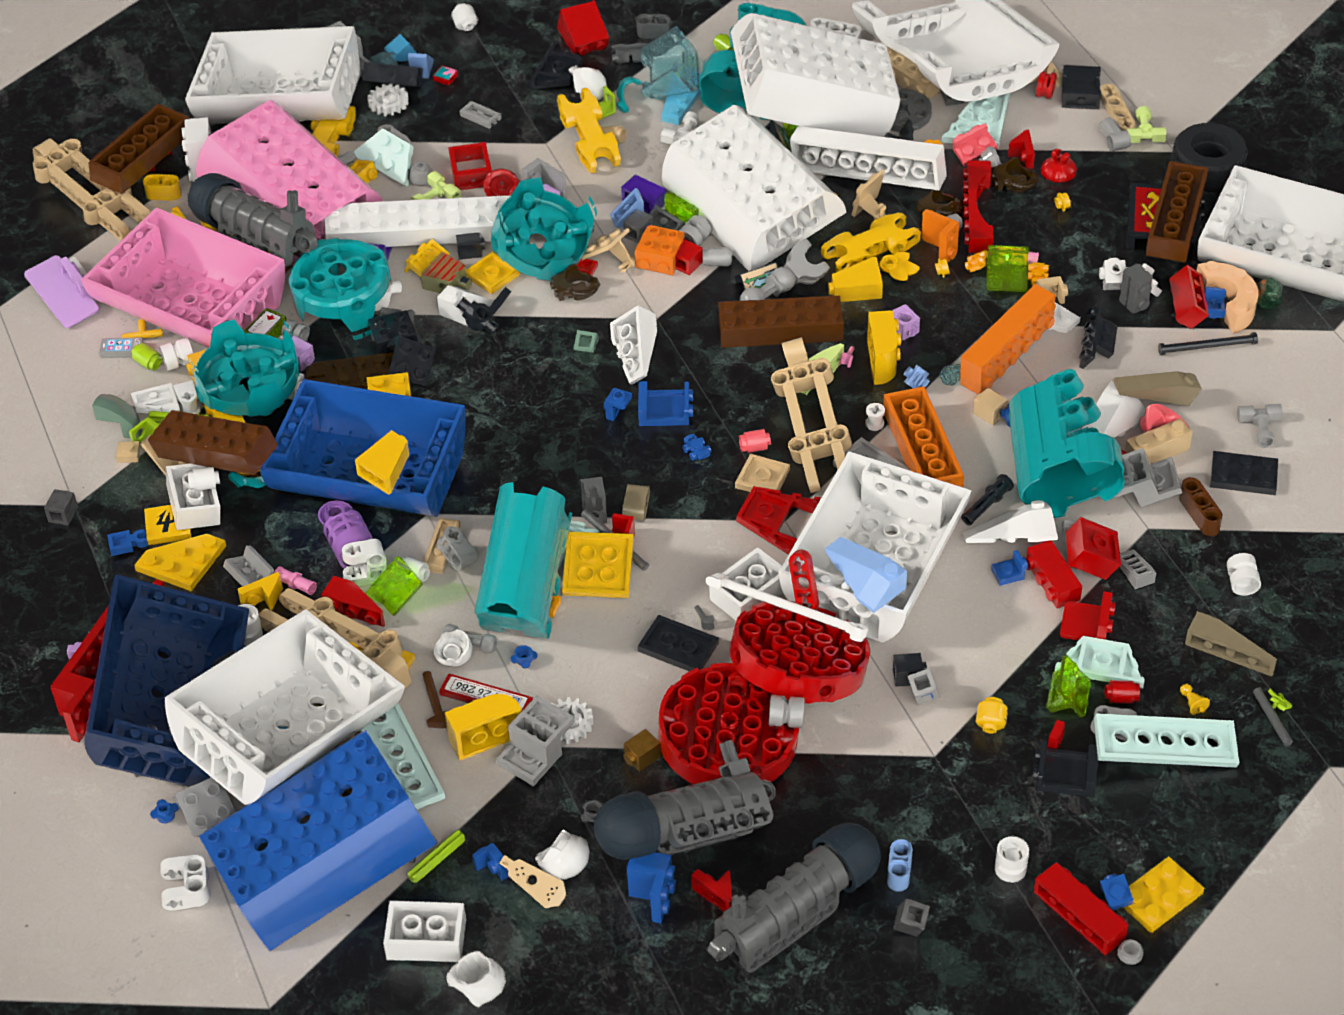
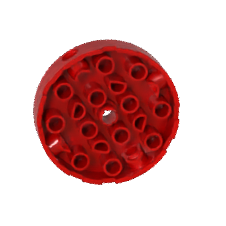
M766 602L752 606V610L748 612L744 610L738 616L729 648L731 661L743 678L775 695L785 696L788 699L791 696L803 697L804 703L807 704L835 702L855 693L863 684L871 652L866 637L862 642L850 639V634L845 632V630ZM818 607L816 610L833 617L836 616V613Z
M733 663L711 664V667L701 670L696 668L687 672L666 691L659 709L658 741H660L661 753L669 766L683 779L692 784L722 778L719 767L725 765V761L719 744L729 740L733 741L738 759L747 758L750 772L755 773L761 781L767 780L772 782L783 774L792 762L797 749L799 728L788 727L787 723H784L782 727L770 726L771 695L775 694L765 691L743 678Z

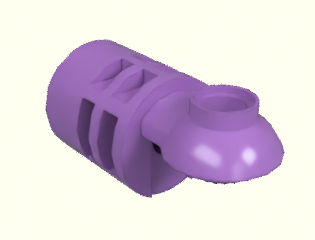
M338 500L330 501L319 509L318 519L324 525L323 532L341 567L345 569L350 565L342 560L343 546L352 542L373 539L360 513L353 510L348 503Z

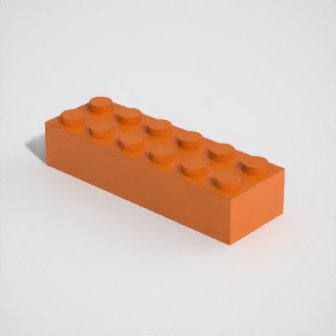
M1036 284L1031 287L961 356L960 385L976 394L982 393L987 388L990 389L993 383L998 378H1001L1011 365L1013 366L1023 353H1026L1035 341H1038L1047 329L1052 328L1055 322V294Z
M925 387L884 394V415L906 467L910 468L912 472L963 488V471Z

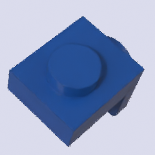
M1206 287L1205 296L1209 318H1224L1226 312L1224 304L1226 289Z
M613 388L604 402L606 419L614 421L620 410H624L630 402L632 393Z
M1111 874L1100 881L1102 894H1104L1108 907L1111 910L1134 904L1124 874Z

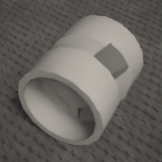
M694 215L679 231L684 232L685 240L700 246L711 234L712 228L704 217Z
M771 695L769 725L782 727L784 723H787L788 727L802 728L804 698L791 696L789 700H786L785 696Z

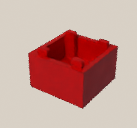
M1080 517L1066 531L1069 566L1106 580L1121 565L1117 531L1083 517Z

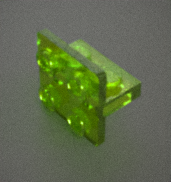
M397 556L374 581L366 594L370 599L383 604L389 613L395 616L422 587L423 583L406 562Z
M1068 655L1062 656L1060 670L1054 671L1052 674L1047 708L1052 713L1071 707L1079 717H1084L1088 706L1091 682L1089 677L1079 669L1078 665Z

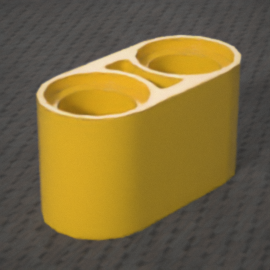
M150 174L143 179L146 197L150 200L174 201L182 196L179 178L175 175Z

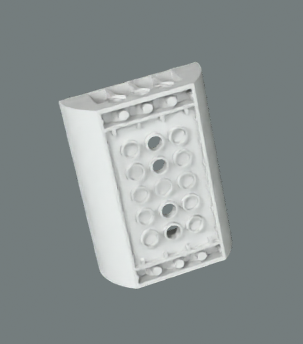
M1235 165L1199 238L1198 261L1203 263L1215 261L1217 263L1229 264L1245 270L1248 275L1256 278L1266 279L1267 281L1344 302V194Z

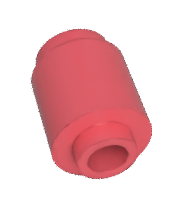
M764 429L744 432L743 435H739L741 451L751 453L767 450L768 445H771L769 432L765 433Z

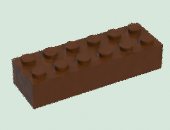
M161 104L155 105L89 161L90 181L123 194L175 149L182 140H185L182 136V128H185V120L189 119V116Z
M1169 161L1148 236L1146 256L1186 262L1206 187L1208 167Z
M840 295L718 302L721 348L782 345L784 342L801 337L804 343L843 341L844 321Z
M171 410L166 415L165 419L148 438L158 458L255 475L278 446L267 426Z

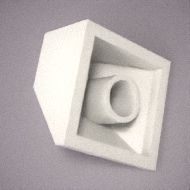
M448 285L437 297L439 315L466 326L465 318L462 317L464 312L456 307L463 297L471 303L475 300L477 303H483L489 307L494 301Z

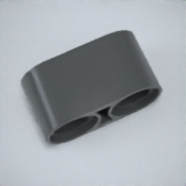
M663 14L639 15L636 18L637 36L643 39H666L670 37V17Z

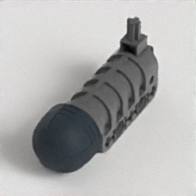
M208 173L198 177L191 184L188 193V205L192 213L200 221L218 228L220 234L242 242V237L243 243L267 253L269 250L272 255L284 259L285 268L293 264V255L300 258L304 253H308L318 246L313 224L306 220V210L298 206L297 190L287 191V206L280 208L273 206L265 200H260L252 194L245 193L237 181L222 174Z
M729 740L719 744L725 761V765L719 767L722 778L646 796L640 791H635L612 798L598 810L594 821V834L601 848L610 856L618 859L639 858L654 852L672 856L740 838L751 833L754 829L769 824L773 820V811L769 801L775 797V787L770 781H761L755 773L750 772L747 758L739 760L733 741ZM757 813H763L764 818L759 817L754 819L753 815ZM738 823H745V826H740ZM720 824H723V825H725L726 827H725V828H719V825H720ZM701 832L706 833L705 837H701L698 834ZM683 834L686 838H679V835ZM670 842L671 844L667 848L660 847V844Z
M843 823L827 830L813 841V850L805 855L802 863L796 862L788 867L785 875L776 876L767 883L766 889L756 890L748 897V902H746L744 895L739 897L736 894L732 897V907L715 920V939L709 944L708 952L717 961L735 952L739 956L740 965L747 972L751 973L757 970L834 913L839 905L840 891L843 890L851 893L875 874L881 858V851L876 837L866 827L856 823Z

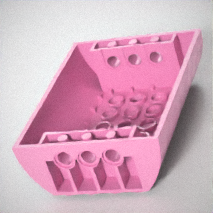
M272 100L265 102L209 135L198 157L196 167L197 178L208 173L222 174L237 181L245 193L252 194L260 200H265L273 206L280 208L287 206V191L297 190L298 206L306 210V220L313 224L317 241L325 239L324 219L335 210L341 209L349 203L383 202L381 196L284 108ZM287 163L293 164L292 166H284ZM310 186H317L318 188H317V189H314V188H309V187H310ZM293 255L292 267L299 259V257Z
M156 207L81 280L85 290L92 298L209 348L214 326L234 319L245 333H249L247 329L265 311L274 313L280 305L284 290L285 262L282 258Z

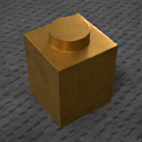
M646 728L624 743V759L638 771L643 770L661 757L660 741Z

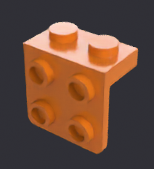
M926 209L922 217V240L939 247V259H946L948 263L951 259L955 258L958 252L959 222Z
M653 225L647 226L635 249L636 268L674 275L676 271L675 255L684 239V232Z

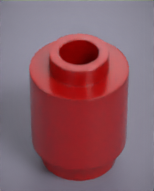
M1110 680L1109 685H1105L1104 695L1105 698L1109 699V703L1133 704V702L1139 701L1140 685L1128 680Z

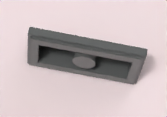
M657 205L649 213V215L653 216V226L679 231L685 225V222Z

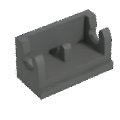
M602 477L580 479L583 511L588 509L593 515L599 516V520L603 524L607 523L606 497Z

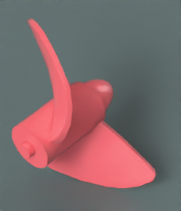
M1150 404L1145 410V416L1140 418V426L1144 432H1148L1181 417L1173 410L1161 404Z

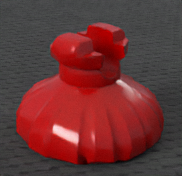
M1057 148L1052 151L1051 157L1042 163L1040 171L1042 176L1051 182H1068L1076 176L1077 167L1075 162L1069 158L1070 154L1068 152L1062 155L1060 153L1061 149Z
M499 168L487 174L484 179V192L487 197L511 196L520 181L512 171Z

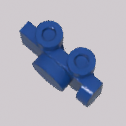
M690 434L684 438L685 445H683V450L685 453L692 451L689 453L692 461L697 458L700 461L710 456L712 452L709 445L704 446L705 441L702 437L697 438L695 434Z

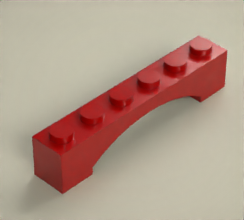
M967 160V168H963V180H966L963 182V192L967 193L964 194L963 204L967 205V207H964V218H967V220H964V231H968V233H965L964 244L968 245V253H979L985 250L988 253H992L993 225H988L985 222L977 206V200L986 188H990L991 161Z

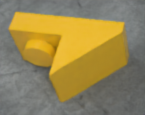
M276 572L237 590L241 605L250 604L253 606L265 600L272 611L283 587L280 574Z

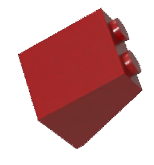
M595 1L560 10L557 28L574 54L584 55L589 51H599L608 47L609 35Z

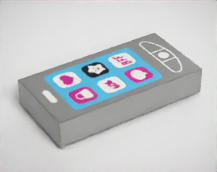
M102 338L100 357H132L133 347L136 344L143 343V338Z

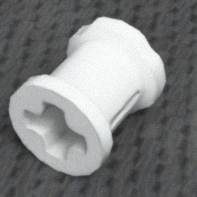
M879 403L869 404L866 408L868 415L866 426L872 431L883 429L884 406Z

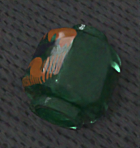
M1273 278L1260 281L1257 284V303L1264 309H1273L1280 305L1283 295L1282 284Z

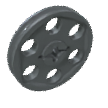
M909 89L898 90L899 96L907 99L900 100L891 131L899 132L904 126L901 122L908 119L912 121L914 131L924 127L932 116L930 100L918 91ZM917 102H922L923 104H922V105H916L915 103H917ZM918 114H923V115H925V116H924V117H917L916 115H918Z

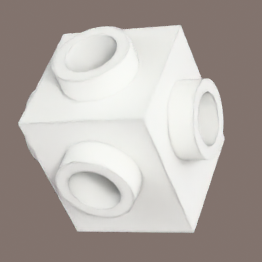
M1110 258L1104 261L1103 267L1099 269V278L1103 279V290H1121L1123 271L1129 268L1125 267V260Z

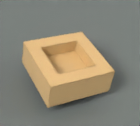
M118 442L117 463L139 462L140 442Z

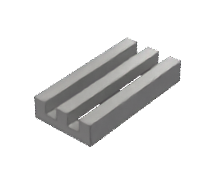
M470 101L460 110V116L489 129L492 128V124L495 125L497 123L496 120H501L500 113L473 101Z

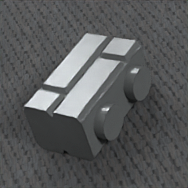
M1135 264L1123 271L1119 301L1124 306H1127L1131 313L1145 310L1150 304L1149 298L1152 290L1153 276L1148 271H1145V268L1140 264Z

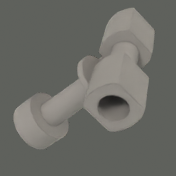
M1266 404L1265 409H1254L1253 405L1238 406V422H1253L1254 425L1259 427L1260 432L1257 434L1258 445L1262 448H1269L1274 445V434L1268 430L1267 424L1272 420H1282L1283 411L1281 404Z

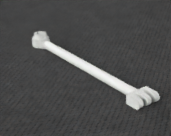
M716 573L706 578V583L709 586L718 589L724 587L845 630V632L850 634V639L862 642L867 636L868 627L863 624L847 622L729 580L730 576L722 573Z

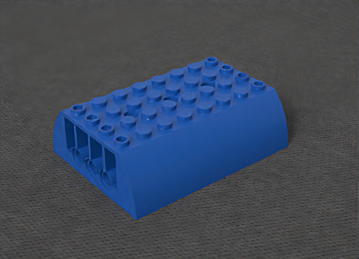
M303 379L275 437L278 446L260 468L261 476L265 484L275 490L438 517L463 456L466 422L465 405ZM392 430L407 439L409 457L392 493L388 495L357 475L355 459ZM328 461H333L331 464H324ZM409 474L414 475V476L411 477V478H405V477L408 476Z
M366 730L288 778L255 802L247 804L199 835L239 909L269 952L437 844V841ZM353 789L349 796L342 797V793L345 790ZM304 816H311L307 823L300 824V820ZM268 843L266 849L257 851L260 844Z

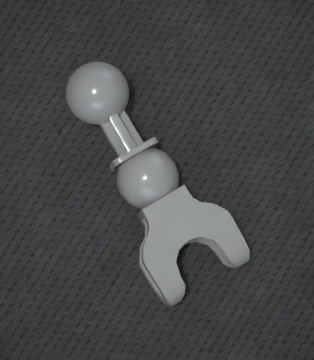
M804 239L792 247L787 255L784 267L775 269L767 277L765 285L761 288L751 287L744 290L740 296V301L764 300L771 294L778 297L781 292L789 291L797 283L814 284L828 272L830 267L824 261L815 265L806 260L805 253H807L811 243Z

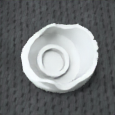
M456 629L452 632H445L435 645L434 655L437 661L445 666H461L471 658L472 642L462 630Z

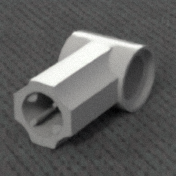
M1106 117L1100 122L1099 128L1106 137L1107 146L1110 151L1131 146L1129 132L1126 130L1122 131L1115 119Z

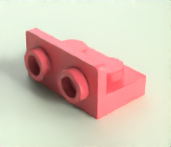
M986 123L973 127L971 131L965 134H959L953 140V151L964 167L967 166V160L980 159V154L988 146L994 147L997 150V144L989 134Z

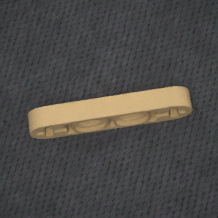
M1103 84L1100 88L1101 101L1109 116L1115 119L1122 131H1127V128H1135V121L1117 87L1113 84Z

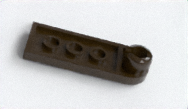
M394 352L316 362L307 368L306 380L368 389L367 377L389 375Z

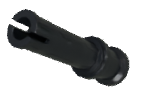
M1000 474L994 484L986 487L985 494L961 515L962 521L966 525L971 526L994 502H1000L1003 495L1014 488L1011 478L1005 474Z

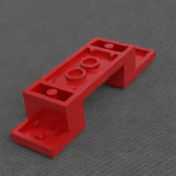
M156 579L153 583L165 587L164 581ZM108 607L50 686L59 715L64 716L70 738L78 743L86 734L95 684L94 679L97 673Z

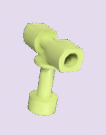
M1147 106L1139 107L1136 110V119L1141 122V125L1138 128H1127L1131 143H1141V139H1152V142H1166V127L1153 128L1148 123L1151 119L1150 108Z
M433 171L427 176L428 184L432 186V190L423 195L418 193L412 196L411 200L432 199L435 196L438 198L445 196L447 199L461 198V190L452 183L446 184L445 177L437 171Z

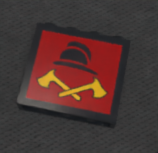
M1130 183L1127 250H1134L1136 238L1148 239L1163 185ZM1205 196L1202 199L1191 243H1194L1195 255H1198L1199 238L1204 229V222L1201 221H1204L1205 209L1201 208H1204Z

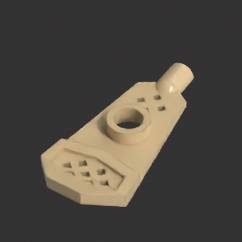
M504 855L499 864L508 869V876L543 907L560 906L567 896L562 880L520 859L512 861ZM531 875L537 877V882L534 885L528 883V878Z

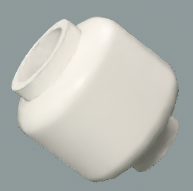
M459 4L452 12L453 21L459 30L470 31L477 24L478 19L471 5Z

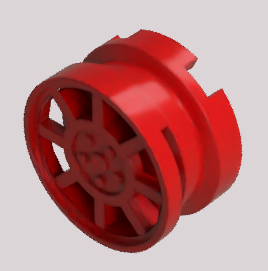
M1046 71L1040 73L1036 97L1046 96L1047 99H1052L1057 73L1051 72V74H1048Z

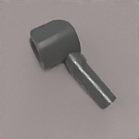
M696 605L694 609L700 616L702 629L715 628L714 616H706L700 606Z

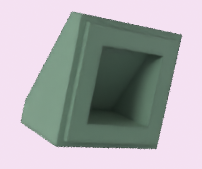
M577 330L573 350L594 353L599 335L593 332Z

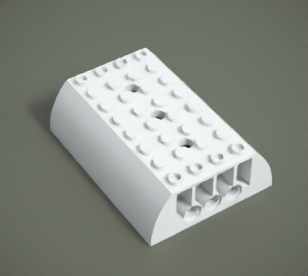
M754 13L742 17L731 30L748 115L803 127L884 137L887 132H890L898 111L900 96L887 45Z
M354 26L212 33L185 98L192 116L195 119L208 117L210 125L230 124L265 102L272 100L284 108L297 121L345 119L360 75L359 52Z
M737 105L731 106L672 143L664 160L662 169L663 186L693 216L699 215L704 217L711 225V234L724 247L732 249V255L748 271L768 264L800 241L808 238L846 213L844 203L830 188L752 115H748L747 110ZM747 168H751V169H752V170L749 171V172H748V171H744V170L747 169ZM770 190L775 191L773 194L767 193Z
M848 452L779 571L780 584L787 600L795 602L789 558L796 550H806L812 557L819 598L818 607L836 613L835 617L841 620H848L867 626V638L882 643L893 638L903 627L966 508L972 490ZM894 531L896 534L889 535L887 532ZM843 537L891 558L907 570L906 589L873 613L857 601L854 591L850 585L847 586L844 576L840 570L836 569L826 554L825 548L838 538ZM800 557L796 559L801 562V565L804 563V561L800 560ZM800 577V585L809 587V581L804 577ZM807 599L804 601L805 604H808V607L812 605L807 602Z
M305 609L166 696L165 708L168 724L178 749L244 805L255 802L392 709L400 701L405 686ZM312 704H321L322 706L316 707ZM277 726H281V727L287 726L288 728H287V729H279Z

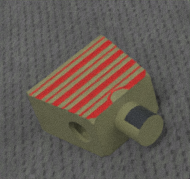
M441 252L421 274L423 289L436 293H441L448 285L469 290L472 285V279L467 278L466 266L444 252Z

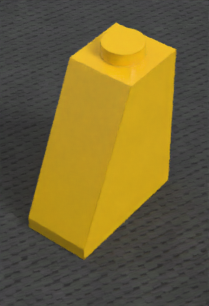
M877 257L869 258L832 274V283H828L829 295H840L841 302L882 299L883 283Z
M392 430L355 459L357 475L388 495L391 494L409 457L407 439Z

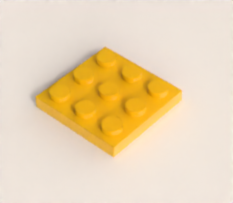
M569 532L565 553L563 596L629 598L633 534Z

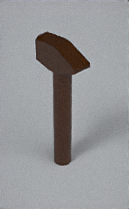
M425 671L422 676L434 716L427 720V727L447 728L445 712L447 711H442L431 672Z

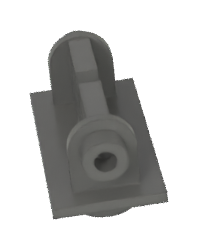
M639 42L631 45L617 44L612 46L613 62H616V64L629 63V56L633 57V62H646V60H649L648 43Z

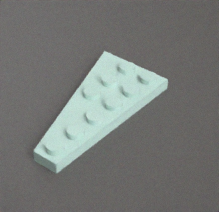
M1010 93L999 95L998 97L985 98L980 101H970L959 115V119L942 136V142L953 143V140L959 134H965L971 131L973 127L986 123L988 132L997 144V149H999Z

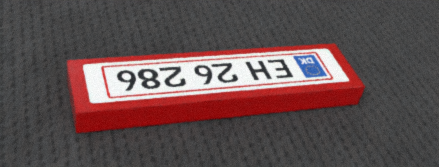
M449 673L439 690L441 696L465 703H470L492 694H506L513 697L519 703L521 712L533 700V697Z

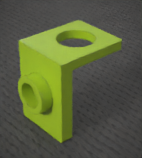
M606 86L603 87V102L599 103L602 110V119L616 113L615 95Z
M146 417L129 431L131 441H139L141 443L161 423H156ZM143 428L142 435L136 438L137 431Z

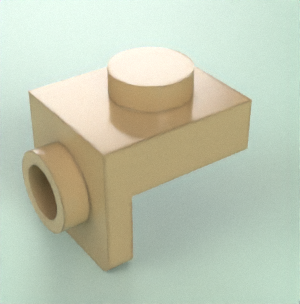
M1061 276L1037 279L1038 286L1055 294L1059 303L1064 304L1065 296H1068V288L1066 284H1063Z

